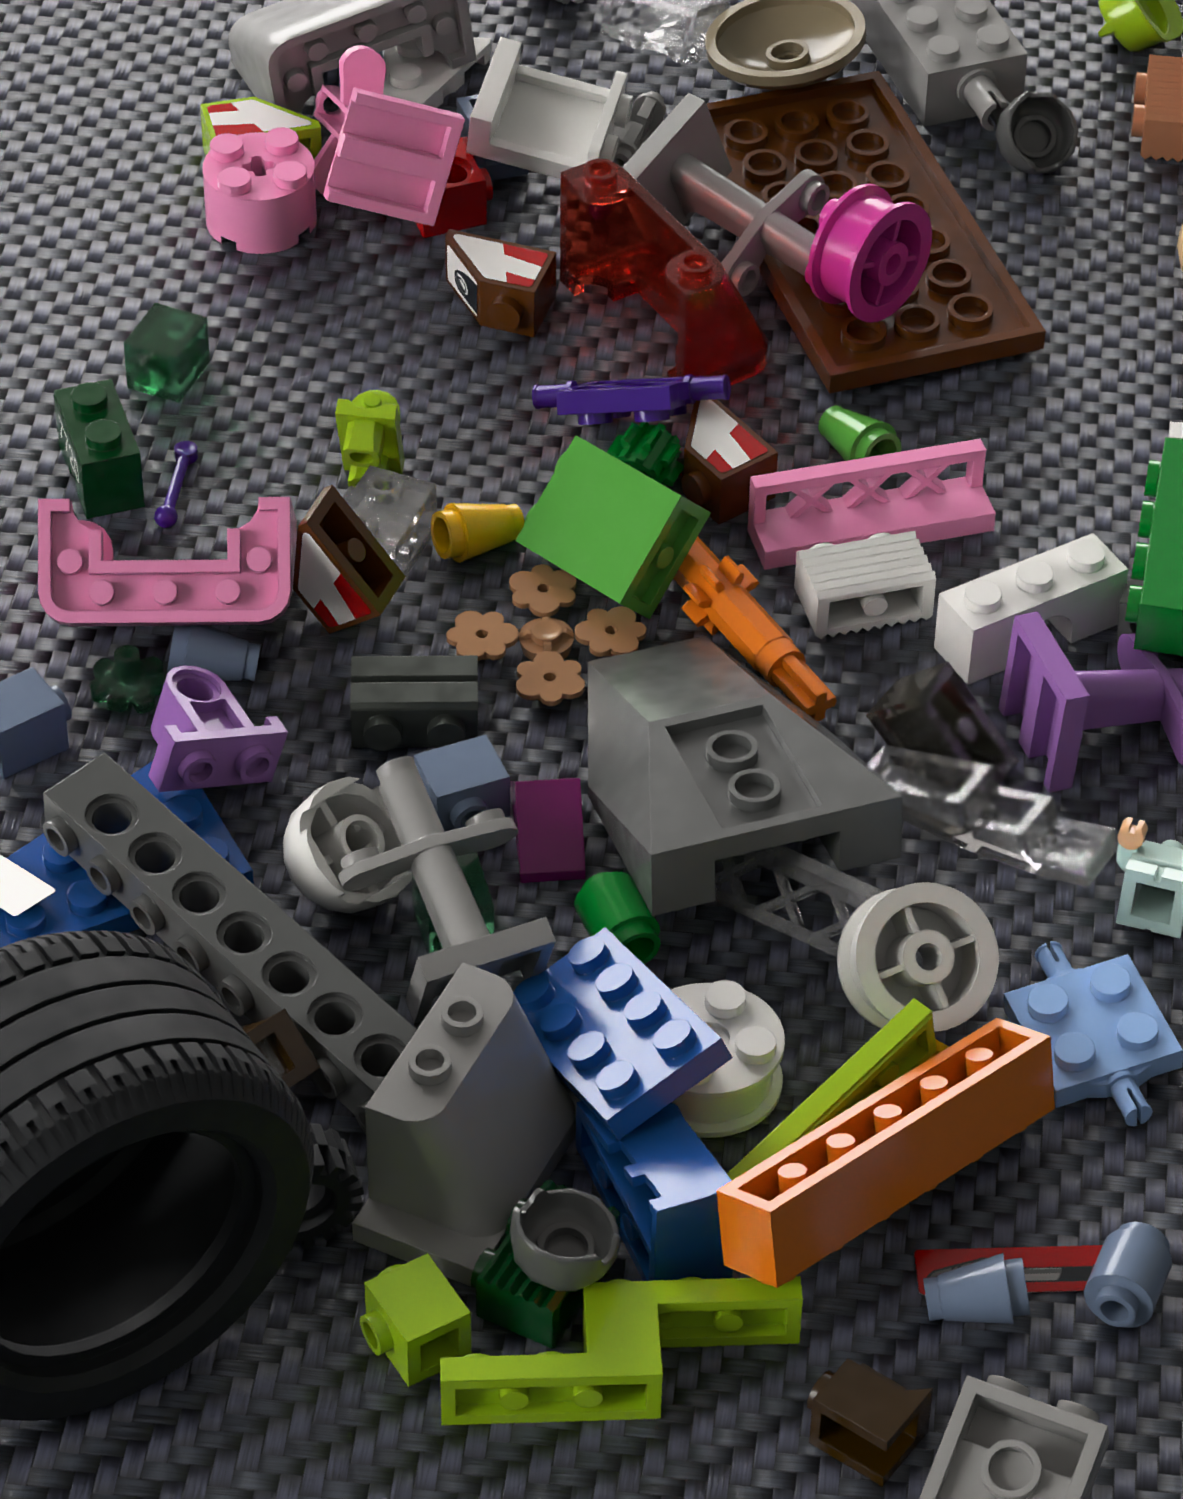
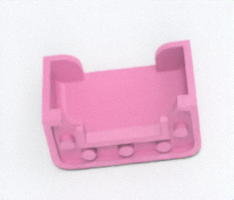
M259 497L257 511L248 523L240 528H227V559L114 560L112 540L105 529L95 522L78 520L74 514L70 499H38V595L40 604L51 619L61 625L72 627L262 625L272 623L283 616L290 605L292 594L297 522L291 498Z

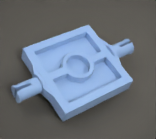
M1050 941V950L1046 943L1042 944L1035 952V959L1041 965L1047 979L1004 993V1011L1011 1023L1051 1036L1055 1107L1058 1108L1086 1098L1112 1097L1128 1126H1137V1118L1140 1124L1145 1123L1152 1116L1153 1111L1145 1100L1139 1086L1151 1077L1182 1068L1183 1049L1130 956L1126 954L1085 968L1074 969L1065 956L1060 943Z

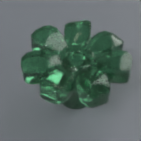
M124 645L115 650V662L107 658H100L93 666L95 680L89 683L90 696L94 702L103 703L107 701V709L117 712H125L129 702H132L137 713L142 714L155 709V696L161 695L167 676L164 673L163 663L160 659L152 656L140 661L139 650L134 646Z

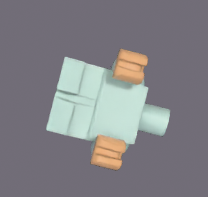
M1127 817L1123 820L1117 835L1119 844L1116 862L1125 874L1116 923L1142 930L1148 929L1154 933L1180 939L1183 932V845L1176 840H1166L1162 844L1144 841L1148 831L1146 822L1139 820L1138 825H1133V818Z

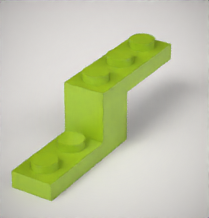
M796 1276L793 1280L784 1283L778 1288L763 1284L752 1277L722 1279L685 1277L679 1280L654 1281L614 1279L607 1282H594L583 1288L584 1353L563 1354L556 1351H546L536 1355L489 1356L474 1353L463 1357H440L441 1426L661 1419L663 1378L661 1348L799 1344L803 1304L801 1276Z

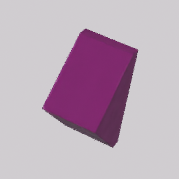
M580 778L510 781L513 819L518 829V834L515 837L520 883L585 879Z

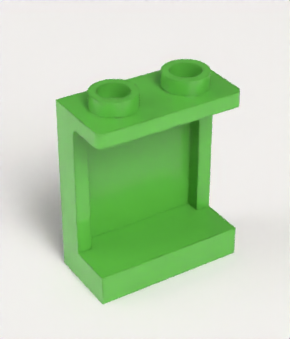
M575 435L567 451L558 459L554 474L538 502L529 510L524 526L515 541L619 604L650 619L711 512Z

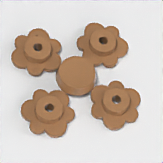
M540 564L534 566L531 572L519 571L514 573L509 579V588L513 592L512 603L514 606L521 609L528 608L534 615L541 618L527 622L519 632L514 625L504 623L503 615L498 612H488L482 615L476 611H465L455 618V627L447 631L446 640L450 645L456 646L457 656L478 655V661L503 658L506 654V648L514 646L519 639L523 654L531 661L522 662L517 666V676L519 679L516 682V693L523 699L538 700L544 705L555 706L561 703L564 698L574 699L581 696L585 691V681L580 676V663L574 660L564 661L570 654L574 637L579 643L588 645L590 653L594 656H615L637 651L639 641L646 637L647 629L643 623L636 622V614L633 610L618 606L611 608L608 612L599 608L590 610L587 614V620L578 623L573 632L567 623L556 618H550V616L555 615L560 607H570L575 603L576 594L574 590L577 585V579L564 570L553 571L550 566Z

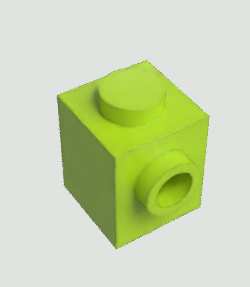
M428 1253L405 1264L392 1265L380 1272L375 1278L364 1282L366 1314L360 1316V1326L365 1340L376 1355L386 1354L408 1387L439 1373L440 1357H463L472 1354L471 1312Z

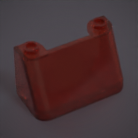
M603 158L593 159L561 172L560 281L574 296L584 292V285H598L607 288L608 297L613 302L638 293L678 333V345L675 352L676 366L667 371V377L685 376L686 374H693L694 376L704 375V377L728 375L730 385H734L764 370L767 365L768 339L720 261L624 168L613 161Z

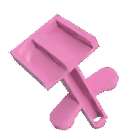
M357 45L351 47L343 53L339 60L340 87L322 84L321 90L315 99L316 108L313 116L332 133L314 159L316 190L323 194L329 202L434 227L465 119L459 113L383 95L386 75L384 59L378 52L368 46ZM329 97L339 109L334 112L324 110L325 99Z

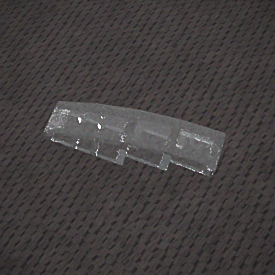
M883 745L867 764L903 796L902 820L970 852L1023 871L1089 887L1117 851L1118 841L1115 828L1058 817L1053 796L998 786L993 765Z

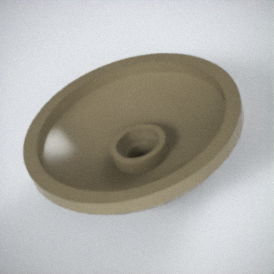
M744 0L725 10L709 26L705 36L706 54L710 64L716 71L738 84L766 90L797 89L823 81L848 66L860 53L866 42V23L861 10L849 0Z

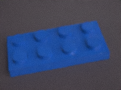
M606 927L594 936L577 942L567 955L539 975L522 981L514 990L519 1004L561 1081L618 1140L733 1058L722 1038Z

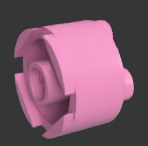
M278 127L267 133L255 132L241 135L224 133L217 135L210 141V151L203 161L202 169L206 226L210 235L222 244V236L236 242L237 251L250 254H269L284 251L299 243V235L307 228H309L310 233L312 232L317 222L315 164L312 154L299 142L298 134L295 131L285 127Z

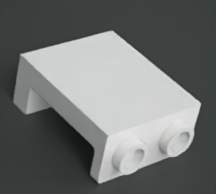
M500 37L470 116L466 153L594 188L601 167L611 169L619 143V136L613 135L615 127L625 128L630 116L633 96L625 94L628 73L616 71L611 88L608 89L519 65L522 42Z

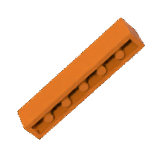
M995 1018L717 1189L724 1266L755 1278L763 1284L778 1288L784 1283L790 1282L798 1274L832 1252L838 1251L846 1243L869 1228L888 1219L900 1208L925 1192L934 1189L948 1177L970 1163L979 1160L984 1154L1015 1134L1024 1131L1029 1125L1054 1110L1051 1036L1000 1018Z

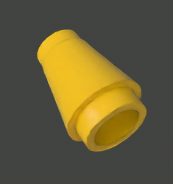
M448 503L444 510L436 511L431 519V536L435 550L441 558H453L456 562L460 563L516 540L524 526L525 520L517 504Z

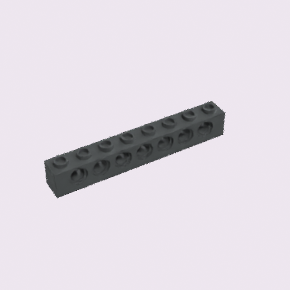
M105 752L43 792L45 813L43 832L50 846L59 855L64 857L69 855L83 867L93 885L106 896L112 894L127 907L132 918L142 931L148 935L156 934L176 954L190 963L202 977L218 990L222 1001L231 1012L238 1016L245 1015L255 1023L285 1008L321 1067L309 1075L313 1084L325 1097L329 1099L336 1097L355 1115L358 1124L366 1133L365 1106L385 1078L376 1076H386L417 1029Z

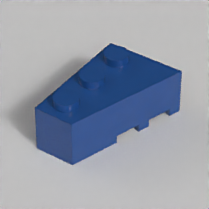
M581 1101L577 1102L575 1148L603 1203L607 1207L615 1206L620 1212V1236L642 1280H679L685 1277H698L702 1279L733 1278V1269L724 1266L716 1192L717 1189L726 1185L732 1179L683 1118L678 1106L671 1102L618 1140Z

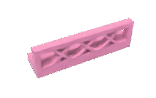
M980 438L750 476L748 533L764 570L796 565V551L810 549L819 543L835 545L864 540L882 532L898 534L916 531V537L920 540V543L994 531L996 512L983 488L986 448ZM967 462L965 477L947 480L937 478L949 465ZM907 472L912 475L899 488L884 490L879 487L892 474ZM850 482L855 485L842 497L826 499L822 496L834 484ZM790 491L797 495L785 507L766 510L767 495Z

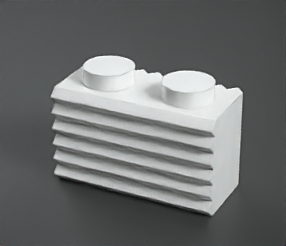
M916 531L898 534L882 532L864 540L835 545L819 543L810 549L796 551L794 588L815 635L820 639L824 638L827 634L834 637L839 632L846 635L850 630L857 633L862 628L869 631L873 626L880 629L885 624L892 627L895 623L899 622L904 625L909 619L914 623L920 618L927 621L933 615L936 586L935 571H932L931 563H928L927 555H924V549L920 546V540L916 537Z

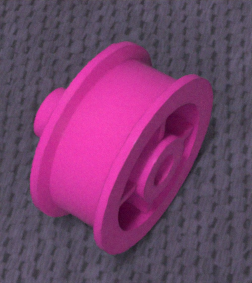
M870 183L852 188L839 199L833 198L829 200L820 213L819 228L814 237L808 265L805 270V281L810 285L814 295L829 304L847 303L850 312L856 318L865 322H878L892 315L912 294L925 270L932 243V227L927 212L913 202L893 203L885 189Z

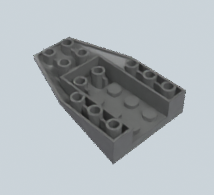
M700 636L588 661V797L652 916L714 902L715 860L741 856L796 841H805L813 837L820 838L839 872L901 857L903 796L833 733L708 637Z

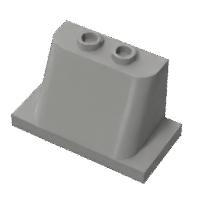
M462 962L365 1106L369 1198L352 1223L353 1241L407 1262L428 1253L445 1277L471 1286L472 1272L481 1253L488 1247L497 1251L506 1238V1224L516 1203L522 1198L528 1200L533 1191L540 1188L550 1178L576 1136V1103L580 1102V1099L559 1078L510 985L500 976Z

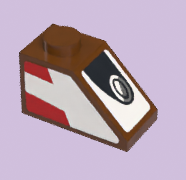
M449 229L445 235L446 281L480 326L535 337L556 298V252Z
M700 400L694 403L684 449V475L681 484L686 498L711 512L709 516L720 525L749 510L750 476L777 472L778 452L719 400ZM776 494L767 495L766 502L775 498Z
M333 485L327 486L321 491L298 525L293 590L327 632L331 634L380 616L406 577Z

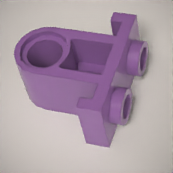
M183 665L174 667L167 673L150 728L158 747L148 776L158 792L272 782L288 731L277 716L266 717L263 726H254L225 682L211 671L197 666Z

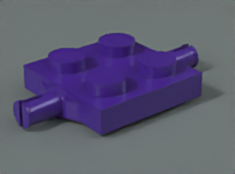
M686 374L685 376L601 380L584 384H577L575 380H570L566 384L534 385L532 401L535 409L557 407V415L577 414L579 425L611 423L614 418L630 417L631 412H634V422H653L668 420L673 415L687 414V404H694L696 401L729 400L731 385L728 375L704 377V375L694 376L693 374Z

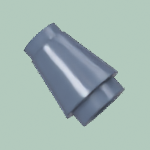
M207 625L175 626L167 673L174 667L187 665L207 669L218 675L223 681H242V679L254 681L261 644L250 643L248 640Z
M1001 1253L937 1274L936 1277L923 1278L929 1321L944 1319V1321L1014 1324L1013 1317L1031 1315L1022 1257L1004 1260V1255Z

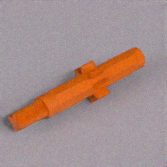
M697 536L673 578L691 598L681 607L682 611L697 627L704 626L711 635H715L720 630L747 662L771 686L779 687L791 702L816 721L824 719L826 709L836 705V696L805 663L804 654L795 646L793 640L749 593L759 584L758 580L743 564L737 566L729 556H725L720 561Z

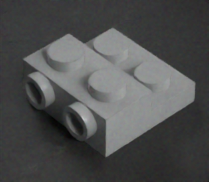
M967 1375L919 1499H1089L1110 1442L1108 1425L1099 1423L1100 1416L1095 1411L1076 1402L1059 1400L1055 1407L1030 1398V1391L1025 1386L1009 1378L989 1375L985 1382Z

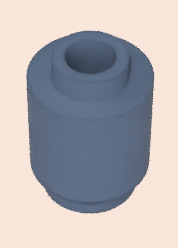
M1128 1222L1106 1237L1084 1288V1299L1087 1306L1103 1322L1115 1327L1133 1328L1141 1326L1150 1320L1172 1267L1170 1244L1166 1236L1149 1224Z

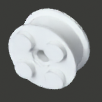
M931 882L913 883L889 889L866 900L854 911L842 931L837 951L838 974L846 997L864 1019L880 1029L913 998L932 1011L934 1032L948 1030L964 1023L974 1016L989 998L996 982L999 967L997 939L984 912L964 893L947 885ZM917 950L923 958L922 967L916 961Z
M720 980L714 983H694L671 989L722 1038L733 1057L672 1103L678 1106L683 1118L697 1136L701 1138L731 1136L758 1125L775 1109L782 1092L783 1075L780 1062L784 1054L785 1034L779 1017L765 1001L744 990L740 984L734 981Z

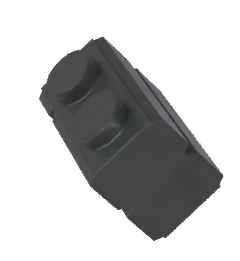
M478 655L351 656L350 717L352 748H372L378 751L406 747L439 748L478 737Z

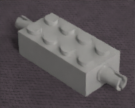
M849 0L864 15L867 34L866 43L924 127L978 116L980 123L986 130L994 131V124L989 117L998 125L999 116L1014 98L1024 93L1028 53L990 0Z

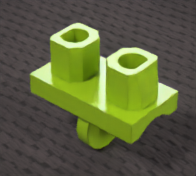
M381 390L365 391L357 395L352 402L349 399L338 398L335 416L343 468L350 471L348 477L349 492L358 495L385 496L388 475L402 476L405 463L399 404L395 397Z

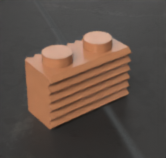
M1149 54L1147 73H1136L1131 137H1141L1140 155L1145 160L1152 156L1155 160L1163 157L1166 161L1174 158L1177 162L1183 160V57Z

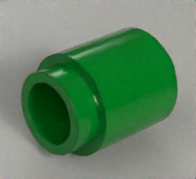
M619 871L600 872L590 877L583 884L575 898L574 908L589 936H594L606 927L643 964L649 962L660 948L661 942L658 937L660 926L655 916L651 915L632 877L625 872Z

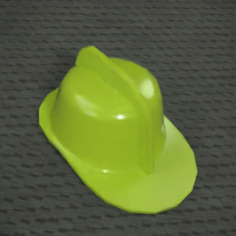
M1175 0L1098 1L1100 12L1106 23L1097 34L1100 38L1114 35L1131 52H1140L1161 42H1169L1178 38L1183 33V18Z

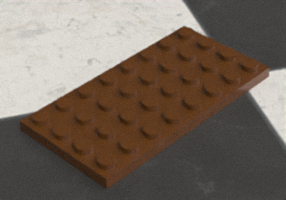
M880 71L821 81L797 89L774 90L706 103L732 168L727 178L765 203H768L801 171L811 169L822 176L825 185L829 187L830 195L828 201L833 198L839 199L858 185L870 183L885 189L895 204L908 201L921 206L930 218L932 243L925 270L916 288L905 303L892 315L878 322L869 323L856 318L850 312L845 302L829 304L820 300L812 292L810 285L805 281L804 275L766 254L759 266L760 274L829 394L1044 349L1046 330ZM820 213L816 216L808 214L798 224L816 235L819 228Z

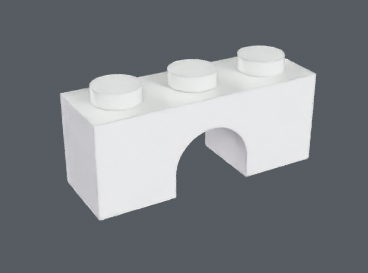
M1092 533L941 592L938 599L934 648L964 682L969 685L1005 670L1013 622L1016 615L1038 611L1042 619H1048L1070 644L1118 625L1119 601L1126 589L1129 569Z

